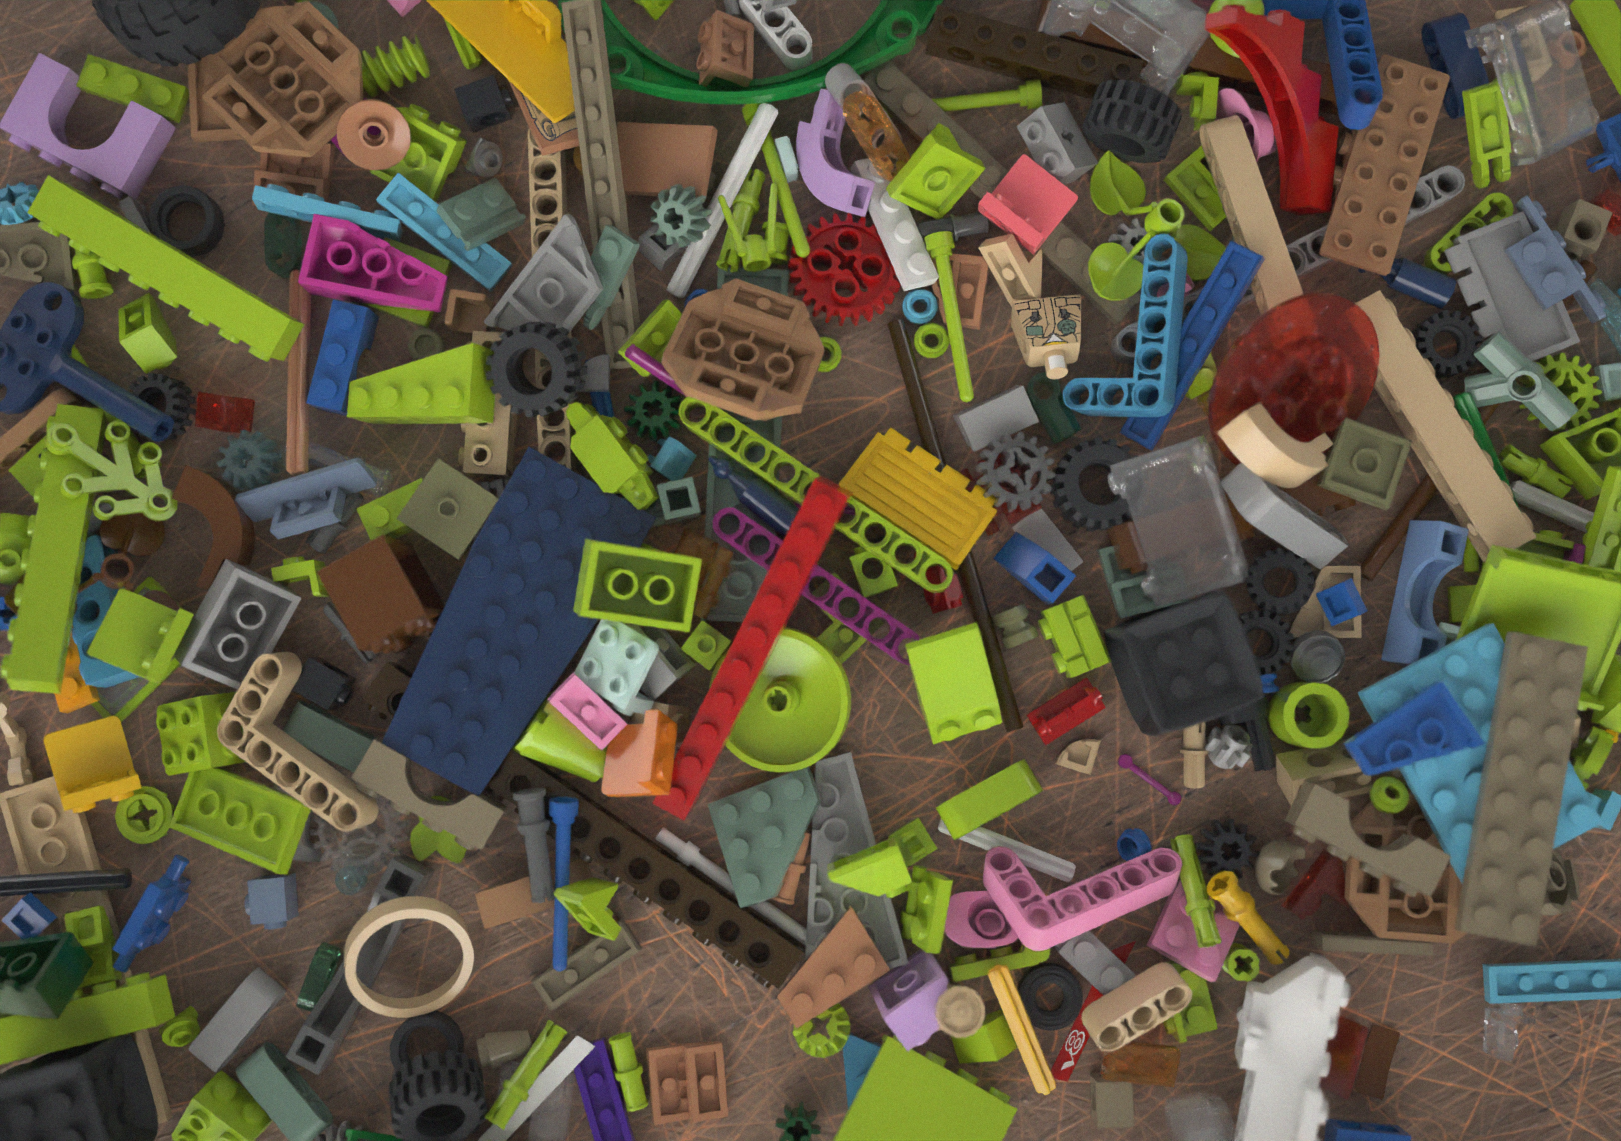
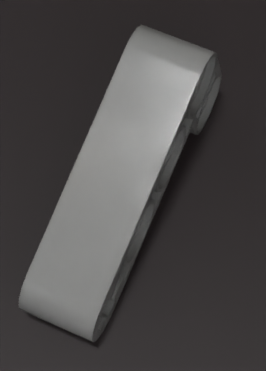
M1242 462L1220 481L1237 510L1250 524L1298 556L1305 558L1306 561L1321 570L1349 546L1346 538L1332 524L1276 485L1256 475Z

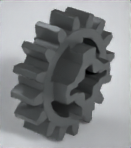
M1023 432L1017 433L1013 440L1009 433H1004L1000 437V442L994 438L988 443L990 450L984 449L979 454L980 458L985 462L979 463L975 470L983 473L984 476L976 482L977 485L987 486L988 489L983 494L985 498L991 495L996 497L995 507L1006 502L1008 511L1012 512L1019 503L1022 511H1025L1031 507V502L1037 505L1043 501L1041 494H1047L1052 490V487L1046 481H1051L1056 477V474L1048 471L1047 468L1054 463V459L1044 458L1043 454L1046 453L1048 448L1047 446L1039 449L1036 448V437L1033 436L1026 442L1024 441ZM999 453H1001L999 458L1001 465L994 470V462ZM1012 467L1013 470H1019L1021 472V475L1019 476L1016 473L1011 474L1010 468ZM1034 474H1037L1036 483L1030 491V487H1032L1030 480Z

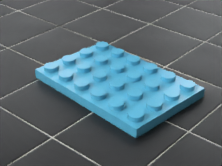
M1486 624L1358 692L1370 717L1375 722L1435 681H1443L1486 744L1455 751L1445 756L1414 762V764L1399 768L1443 851L1451 855L1449 862L1461 884H1463L1505 646L1494 624ZM1569 760L1553 849L1603 823Z

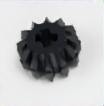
M1226 818L1222 826L1218 820L1214 819L1211 821L1213 832L1204 828L1200 830V834L1206 840L1205 842H1195V847L1205 850L1198 858L1201 864L1208 863L1205 870L1206 873L1212 876L1217 872L1231 871L1240 879L1243 877L1242 866L1248 870L1254 869V865L1248 861L1249 856L1257 857L1259 851L1249 848V846L1254 844L1257 838L1252 834L1246 835L1248 831L1246 824L1240 823L1235 827L1234 819ZM1224 842L1232 844L1229 845L1233 849L1229 856L1223 854L1225 851L1221 850Z

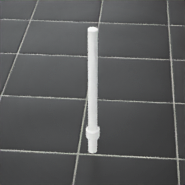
M663 827L655 839L678 855L676 859L686 866L691 864L736 896L729 873L699 853L700 848L692 842L688 841L685 843ZM767 900L750 906L806 946L807 929Z

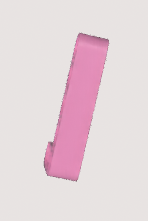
M997 846L990 849L985 856L983 884L1021 942L1031 950L1042 951L1170 895L1177 886L1182 868V860L1175 851L1169 848H1158L1045 896L1016 853L1007 847Z

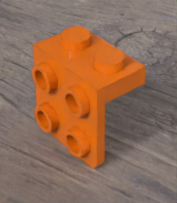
M646 710L644 724H627L607 745L601 787L602 793L608 797L670 795L678 724L660 710Z

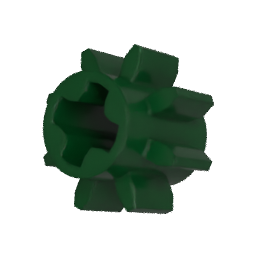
M803 1101L799 1103L797 1108L793 1109L786 1104L784 1106L785 1119H776L775 1126L784 1129L779 1136V1141H812L811 1134L818 1135L821 1133V1126L812 1124L817 1118V1110H812L809 1113L804 1109ZM796 1120L803 1121V1127L800 1132L794 1131Z

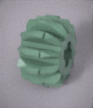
M682 184L673 185L670 190L664 189L658 194L659 200L654 201L650 206L657 215L652 216L649 221L658 223L660 227L655 235L661 236L666 234V245L678 243L680 247H686L691 242L696 243L702 240L704 237L702 232L709 230L711 226L704 217L711 215L713 211L703 208L702 204L707 196L695 197V187L689 186L684 189Z

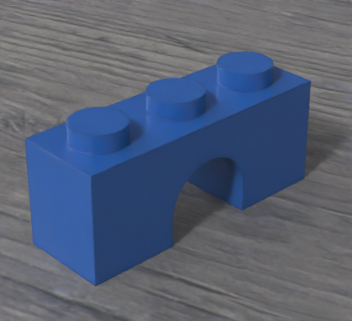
M333 299L306 401L307 404L322 411L347 416L349 382L357 379L358 361L363 350L371 351L379 316L368 307Z

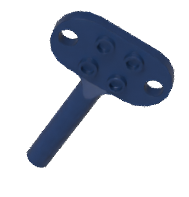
M52 282L39 283L26 290L16 302L0 329V389L4 386L7 388L5 398L0 401V412L11 415L27 411L39 401L47 387L57 381L153 441L160 442L166 439L174 425V421L170 416L72 358L73 344L77 340L84 324V309L80 298L70 289ZM62 295L61 306L53 311L54 300Z

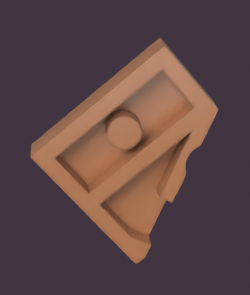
M953 254L949 258L962 328L980 330L989 266L982 256ZM932 259V262L937 271L936 260ZM938 278L931 286L937 299L943 322L947 326Z

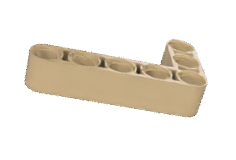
M291 652L268 653L259 656L254 661L219 722L217 735L220 742L335 828L341 831H352L373 823L379 812L377 801L372 796L360 791L354 782L273 724L300 677L302 671L300 659ZM276 663L279 666V674L276 672ZM259 694H260V696H261V705L259 704V701H258V695H259ZM241 725L243 726L244 734L241 732ZM268 745L272 749V755L269 754ZM296 765L300 769V776L297 775ZM324 785H325V786L327 787V789H328V792H329V796H328V797H327V796L325 795V793H324ZM352 806L357 810V819L352 813Z

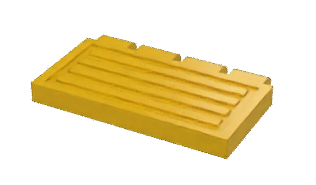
M890 427L885 435L877 432L838 485L852 491L851 497L944 558L953 569L957 570L996 515L997 510L993 508L996 497L991 495L985 498L983 494L986 490L979 485H976L971 493L965 490L971 480L949 465H946L941 473L938 472L936 469L941 460L917 445L911 453L908 452L907 449L912 441Z

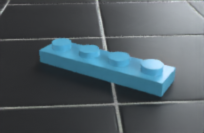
M400 173L396 174L376 199L379 205L397 219H400L403 224L490 293L513 266L509 260L487 243L466 251L464 248L465 244L461 238H456L436 212L439 205Z
M268 184L266 188L255 185L252 200L258 210L312 222L314 214L348 220L377 238L384 239V237L400 242L403 231L400 219H395L396 217L390 212L375 210L374 213L362 211L359 206L345 201H340L338 205L324 202L325 199L319 195L303 193V196L291 194L286 188L274 184Z
M1621 959L1482 964L1485 1001L1490 1004L1621 999Z

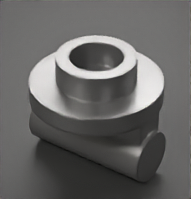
M479 138L464 170L474 176L492 177L496 175L503 161L501 149L497 144Z

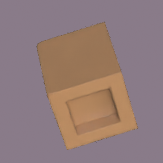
M450 289L445 325L451 331L458 334L472 336L473 331L489 332L490 326H487L484 320L493 310L494 303L485 294Z

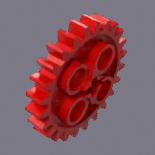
M834 213L832 223L830 224L823 217H820L819 229L811 224L807 225L806 239L810 248L809 255L805 258L799 257L794 246H792L790 255L794 258L789 259L788 269L793 272L789 275V283H798L794 287L793 294L794 296L804 294L802 302H804L806 307L810 304L814 305L813 317L817 316L821 311L826 313L825 323H829L833 316H837L839 325L843 326L846 317H850L854 326H857L860 315H863L870 322L873 317V310L882 315L885 310L884 303L892 305L895 298L893 293H898L901 284L897 281L899 279L879 234L876 233L875 224H872L870 227L865 226L866 216H862L859 222L856 223L853 222L851 213L847 214L846 221H840L837 213ZM842 242L851 243L855 247V249L845 250L842 247H840L839 244ZM824 247H829L832 250V252H830L827 249H824ZM815 263H823L826 266H828L829 269L826 271H818L812 265ZM866 267L873 268L877 271L878 275L869 276L862 269ZM859 286H860L862 289H866L867 291H866V292H863V291L859 288ZM839 288L848 289L852 296L841 297L835 290Z

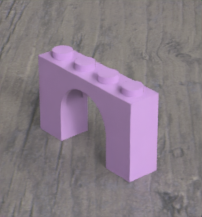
M39 53L0 122V128L11 135L8 141L28 152L32 147L41 151L40 158L60 168L62 162L72 167L69 173L89 184L92 179L101 182L100 189L118 199H121L124 194L137 200L176 127L163 116L131 100L115 131L108 140L92 149L78 150L71 148L65 135V122L71 107L81 91L76 86L80 76L70 68Z

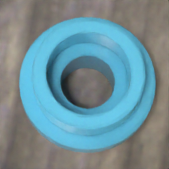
M921 288L910 291L905 296L902 304L905 317L915 324L930 322L935 317L938 309L937 299L933 293ZM916 302H923L926 305V310L918 313L914 310L913 305Z

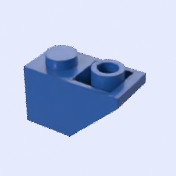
M1017 531L993 558L1046 605L1052 604L1076 577L1072 571L1052 554Z

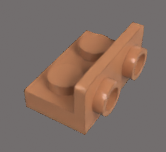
M716 10L708 22L704 21L698 33V42L701 43V52L696 64L697 70H700L699 84L707 87L713 77L717 76L747 88L753 80L754 24Z

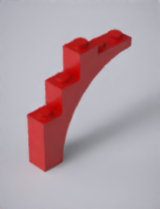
M1239 4L1225 5L1221 11L1206 14L1205 30L1222 39L1240 57L1252 74L1264 98L1273 125L1278 150L1280 209L1299 216L1331 212L1338 126L1325 122L1324 117L1318 116L1322 75L1309 70L1307 65L1301 64L1305 22L1291 16V13L1286 10H1273L1268 12V16L1250 13L1245 10L1243 5Z

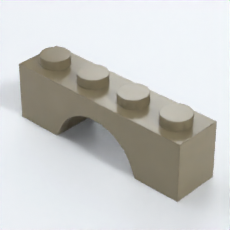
M377 737L374 739L351 778L359 783L357 788L369 796L377 797L380 794L391 800L389 805L402 814L409 815L410 812L424 818L422 824L433 831L441 833L444 829L456 836L454 839L456 843L469 850H474L475 847L482 850L507 806L483 793L480 795L469 793L465 797L454 801H439L428 797L419 790L413 781L410 771L411 759L383 744V738Z
M1304 781L1284 820L1295 826L1293 834L1311 843H1314L1317 838L1329 844L1326 849L1327 852L1344 861H1347L1349 856L1361 861L1362 864L1359 869L1378 879H1381L1383 874L1396 880L1393 887L1412 897H1415L1417 892L1431 897L1451 858V855L1434 846L1405 834L1386 846H1367L1357 837L1352 829L1349 820V801L1310 782Z

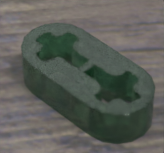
M269 212L264 223L265 263L269 270L279 277L289 278L291 271L300 270L302 265L301 224L298 219ZM282 219H285L290 224V227L284 228V239L282 238V233L276 229V225L282 224ZM283 247L284 253L291 258V261L285 262L284 268L276 263V260L283 257Z
M327 942L320 944L314 954L296 1003L298 1008L312 1012L332 980L342 950L340 947Z

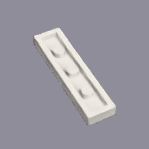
M877 156L854 161L850 168L852 174L875 182L868 211L903 291L934 284L938 280L939 275L926 250L908 205L891 198L886 190V187L895 177L887 158Z

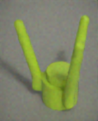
M772 183L770 186L766 240H763V237L758 234H748V236L742 239L723 195L718 196L722 212L736 244L737 254L741 256L743 268L748 272H759L767 269L771 265L770 254L777 251L775 245L778 187L776 183Z

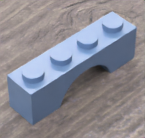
M1410 520L1382 661L1407 667L1445 646L1447 635L1435 623L1433 599L1443 577L1450 570L1462 564L1469 529L1443 521Z

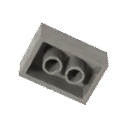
M226 559L173 656L182 667L239 689L254 661L263 654L272 653L301 597L291 588L273 582V580Z

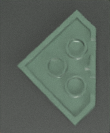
M809 767L790 772L707 804L740 908H747L774 898L780 892L785 874L791 862L794 861L806 836L804 833L810 820L816 814L821 803Z

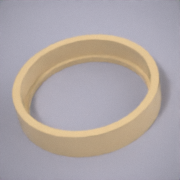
M421 896L392 899L368 911L352 928L344 949L345 977L353 996L363 1006L373 1012L398 1018L424 1015L449 1003L467 983L474 962L470 932L461 915L455 909L439 900ZM424 918L436 921L450 929L461 944L463 958L452 977L437 989L417 997L392 998L372 991L357 977L356 961L360 949L366 940L383 926L402 919Z

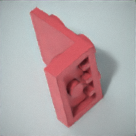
M1023 154L991 194L987 192L980 200L978 211L1006 234H1013L1016 241L1034 255L1077 202L1078 196L1030 157Z

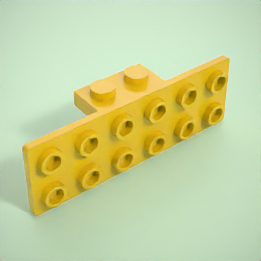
M426 0L553 123L559 122L575 111L567 43L561 38L562 16L558 7L553 2L547 0Z

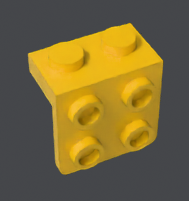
M107 716L53 731L44 736L43 742L64 811L72 809L73 813L84 812L95 808V802L107 798H111L113 802L132 797L134 790L142 788L139 776L132 763L121 721L117 716Z

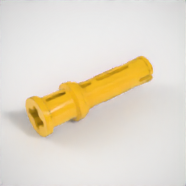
M1223 871L1212 877L1207 884L1206 892L1212 899L1218 900L1221 903L1225 916L1229 920L1238 922L1267 957L1270 964L1279 965L1284 961L1276 951H1279L1287 959L1290 954L1289 949L1256 911L1254 898L1250 893L1243 892L1239 887L1238 878L1231 871Z

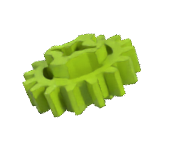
M1559 353L1553 356V358L1551 355L1540 358L1539 363H1536L1542 367L1544 375L1573 404L1578 401L1576 406L1578 411L1569 421L1560 428L1553 430V432L1565 430V427L1570 430L1579 426V422L1582 423L1590 420L1592 417L1588 411L1599 408V404L1593 401V397L1602 394V390L1593 388V383L1599 380V376L1589 377L1587 374L1591 365L1587 364L1580 367L1578 365L1579 356L1576 355L1567 360L1565 353ZM1529 375L1521 376L1519 379L1526 385V388L1536 384L1535 380ZM1523 403L1519 405L1520 409L1527 408ZM1531 412L1527 419L1531 421L1537 419V417ZM1541 421L1539 422L1540 429L1547 428Z

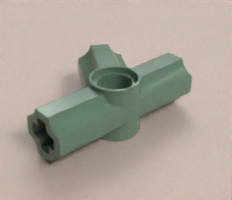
M1500 331L1489 337L1474 352L1473 355L1490 371L1467 376L1464 379L1465 392L1472 394L1477 407L1513 400L1520 401L1551 432L1560 428L1578 411V408L1544 375L1542 367L1536 362L1530 361ZM1520 375H1529L1535 380L1536 384L1527 388L1521 387L1517 384L1515 378Z

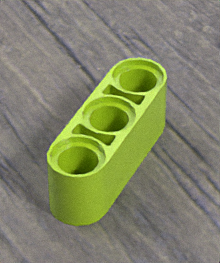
M1022 759L939 805L936 810L953 840H957L1036 796L1043 789L1026 760Z

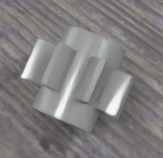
M1225 725L1222 730L1215 726L1206 738L1209 741L1205 746V749L1209 751L1208 757L1212 763L1220 768L1232 769L1235 764L1243 767L1252 756L1249 752L1253 747L1250 744V737L1239 726Z

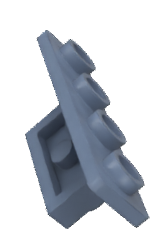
M1528 195L1521 198L1515 204V207L1519 213L1524 211L1533 233L1507 248L1505 253L1543 311L1573 294L1592 324L1606 317L1603 310L1606 308V304L1596 290L1590 291L1583 280L1586 278L1584 269L1578 261H1571L1563 250L1566 248V243L1557 230L1551 231L1544 221L1547 216L1542 205L1537 200L1531 201Z
M354 458L236 495L235 501L254 522L273 517L270 532L279 540L340 522L346 495L375 487L377 478L360 458Z

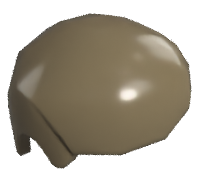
M1273 840L1260 849L1255 862V878L1264 892L1271 895H1282L1289 888L1292 878L1300 874L1294 862L1296 859H1304L1306 857L1304 846L1289 841Z

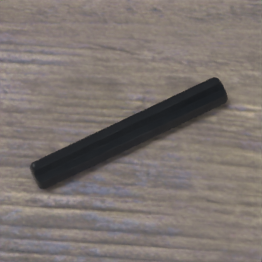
M129 868L0 876V897L27 895L30 892L34 895L125 889L132 885V871Z

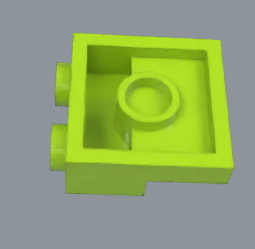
M410 104L409 108L395 107L405 117L410 128L411 141L409 150L405 157L395 166L384 170H370V173L388 183L391 182L397 173H400L437 203L448 174L454 173L467 140L459 136L461 130L455 125L445 121H441L438 125L429 120L430 112L420 106Z

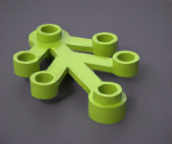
M115 420L105 430V437L111 443L115 464L80 441L77 431L71 425L58 423L49 428L45 436V445L50 452L56 455L71 453L104 475L103 477L83 478L78 474L66 475L60 484V491L64 496L77 498L87 493L125 490L136 497L135 499L116 501L110 496L99 497L93 505V513L100 520H109L117 515L143 513L150 520L165 521L174 515L178 507V501L172 498L174 493L170 489L163 487L158 464L162 451L157 444L152 442L144 443L137 451V460L144 465L146 485L134 478L127 444L130 427L121 420ZM111 429H121L124 433V436H114L111 432ZM65 432L69 435L70 440L67 442L60 441L56 433ZM143 450L153 451L155 458H146L143 455ZM74 481L79 484L80 490L71 491L67 488L66 483ZM153 498L163 499L165 507L155 506ZM99 504H109L112 512H102L99 509Z

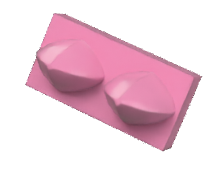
M574 672L548 698V701L601 750L627 725L626 721Z

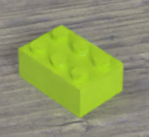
M585 538L573 611L583 617L690 632L702 559L691 555Z

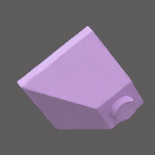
M922 949L907 958L909 964L893 968L869 986L883 1019L907 1051L915 1046L924 1044L938 1030L939 1025L935 1017V1006L939 996L947 989L948 979L933 953H927Z

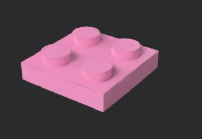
M1178 880L1174 892L1169 895L1147 946L1207 981H1216L1240 924L1229 920L1223 913L1221 903L1209 896L1210 900H1213L1216 909L1213 912L1222 942L1211 947H1198L1191 917L1185 911V906L1187 905L1185 892L1181 880Z

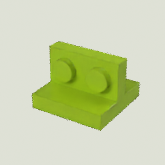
M938 123L909 159L903 163L899 171L894 175V179L886 187V190L891 198L935 219H942L986 168L980 159L961 150L950 129Z

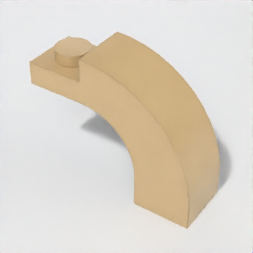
M1261 403L1248 409L1217 432L1229 449L1246 467L1265 481L1279 487H1298L1329 466L1324 460L1326 457L1322 452L1332 446L1333 443L1325 433L1309 443L1299 442L1288 436L1274 422Z

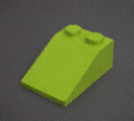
M976 622L905 644L921 712L933 744L951 741L959 736L978 730H986L1002 723L995 687Z

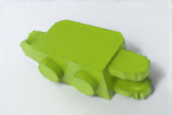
M580 402L569 404L565 411V416L568 417L567 419L570 420V424L577 432L571 437V450L603 492L622 494L638 510L647 509L659 498V495L648 477L653 471L646 463L649 459L645 452L636 444L632 445L626 437L628 433L626 427L616 417L600 415L598 411H595L596 408L589 404L583 405Z

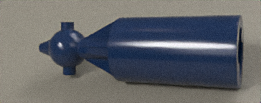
M1404 257L1394 259L1389 274L1386 276L1380 275L1387 282V287L1438 309H1442L1447 304L1456 286L1455 279ZM1361 268L1358 269L1360 273H1365L1366 271Z
M711 455L708 460L713 466L714 474L720 479L729 480L739 502L781 536L785 537L800 508L761 477L735 471L734 464L730 459Z

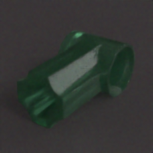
M1046 372L1034 375L1026 385L1025 391L1052 444L1056 445L1082 429L1071 409L1063 401L1058 379L1048 378ZM1037 383L1047 385L1050 390V397L1047 399L1038 398L1034 394L1033 385Z

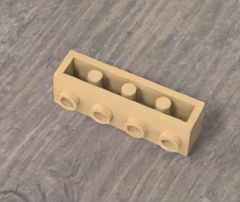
M473 331L472 341H468L467 345L476 343L491 348L493 342L501 340L499 335L503 332ZM500 393L495 394L493 423L461 424L462 432H466L465 446H461L459 449L458 462L459 467L463 468V473L470 477L509 479L513 475L517 414L511 412V404L504 407L499 402L502 397Z

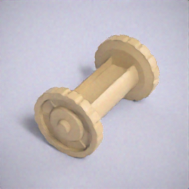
M948 982L947 989L939 996L935 1006V1017L939 1025L938 1030H943L948 1035L957 1038H966L969 1035L975 1034L982 1026L985 1018V1006L980 995L973 989L965 986H955Z

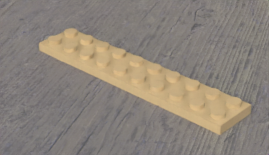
M54 776L0 793V805L20 875L101 870L85 811L80 813H73L72 809L64 811ZM107 890L34 894L37 899L57 916L40 936L65 933V914L95 906H103L112 927L115 942H117L120 932ZM130 967L128 972H121L122 979L116 981L117 986L127 984L125 978L132 976ZM92 987L82 988L83 994L93 992ZM148 1029L131 1032L129 1034L137 1045L146 1070L156 1107L158 1124L167 1122L173 1118Z

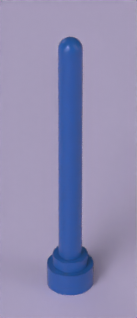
M561 796L549 799V815L553 817L552 822L556 823L554 892L557 888L569 884L571 823H574L575 817L579 815V799L575 797ZM555 897L553 968L561 972L567 967L569 911Z

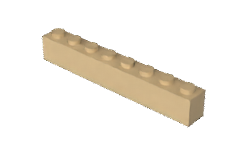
M1379 290L1343 309L1334 320V324L1406 439L1412 441V449L1461 527L1469 529L1467 537L1484 564L1492 544L1515 549L1536 538L1533 532L1532 521L1525 513L1520 512L1513 501L1511 488L1506 482L1499 479L1493 469L1492 458L1485 450L1480 449L1473 438L1474 432L1471 425L1459 416L1454 408L1452 395L1448 390L1440 386L1435 378L1433 365L1419 353L1413 334L1400 323L1392 301L1385 298Z

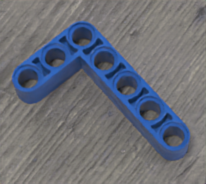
M1262 0L1264 16H1268V12L1273 10H1286L1297 19H1322L1340 121L1346 127L1354 130L1368 127L1383 98V90L1366 1Z

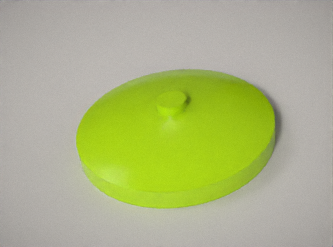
M785 627L725 745L736 757L764 771L792 772L816 763L837 745L849 721L851 691L845 670L831 649L811 634ZM730 647L723 653V655L717 662L711 676L709 689Z

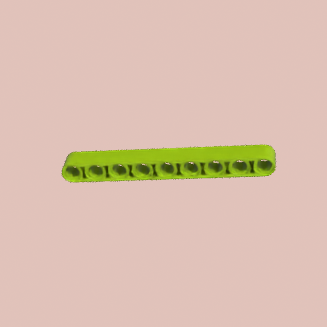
M687 397L681 402L679 407L680 419L692 433L756 476L761 477L799 505H802L807 490L811 487L814 479L820 475L719 407L691 397ZM702 407L706 409V415L701 421H689V414L694 408ZM724 427L735 428V436L729 442L718 441V433ZM752 447H763L765 449V456L761 461L750 462L747 460L748 451ZM790 466L795 469L794 478L786 483L778 481L776 479L778 470L781 467ZM853 497L850 498L847 506L852 507L856 511V515L851 522H838L836 530L929 592L940 593L950 586L953 570L944 558ZM872 526H880L885 530L886 536L882 542L873 544L865 538L866 531ZM902 546H910L915 550L916 558L912 563L902 564L896 560V551ZM930 567H942L947 574L946 580L939 585L929 583L925 574Z

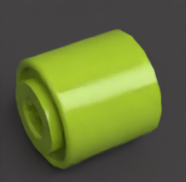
M1295 682L1284 685L1279 691L1274 693L1268 704L1270 714L1267 715L1271 730L1278 739L1289 745L1314 749L1329 747L1343 737L1348 727L1349 710L1346 700L1336 689L1327 684ZM1305 706L1304 715L1307 717V720L1295 722V708H1303Z

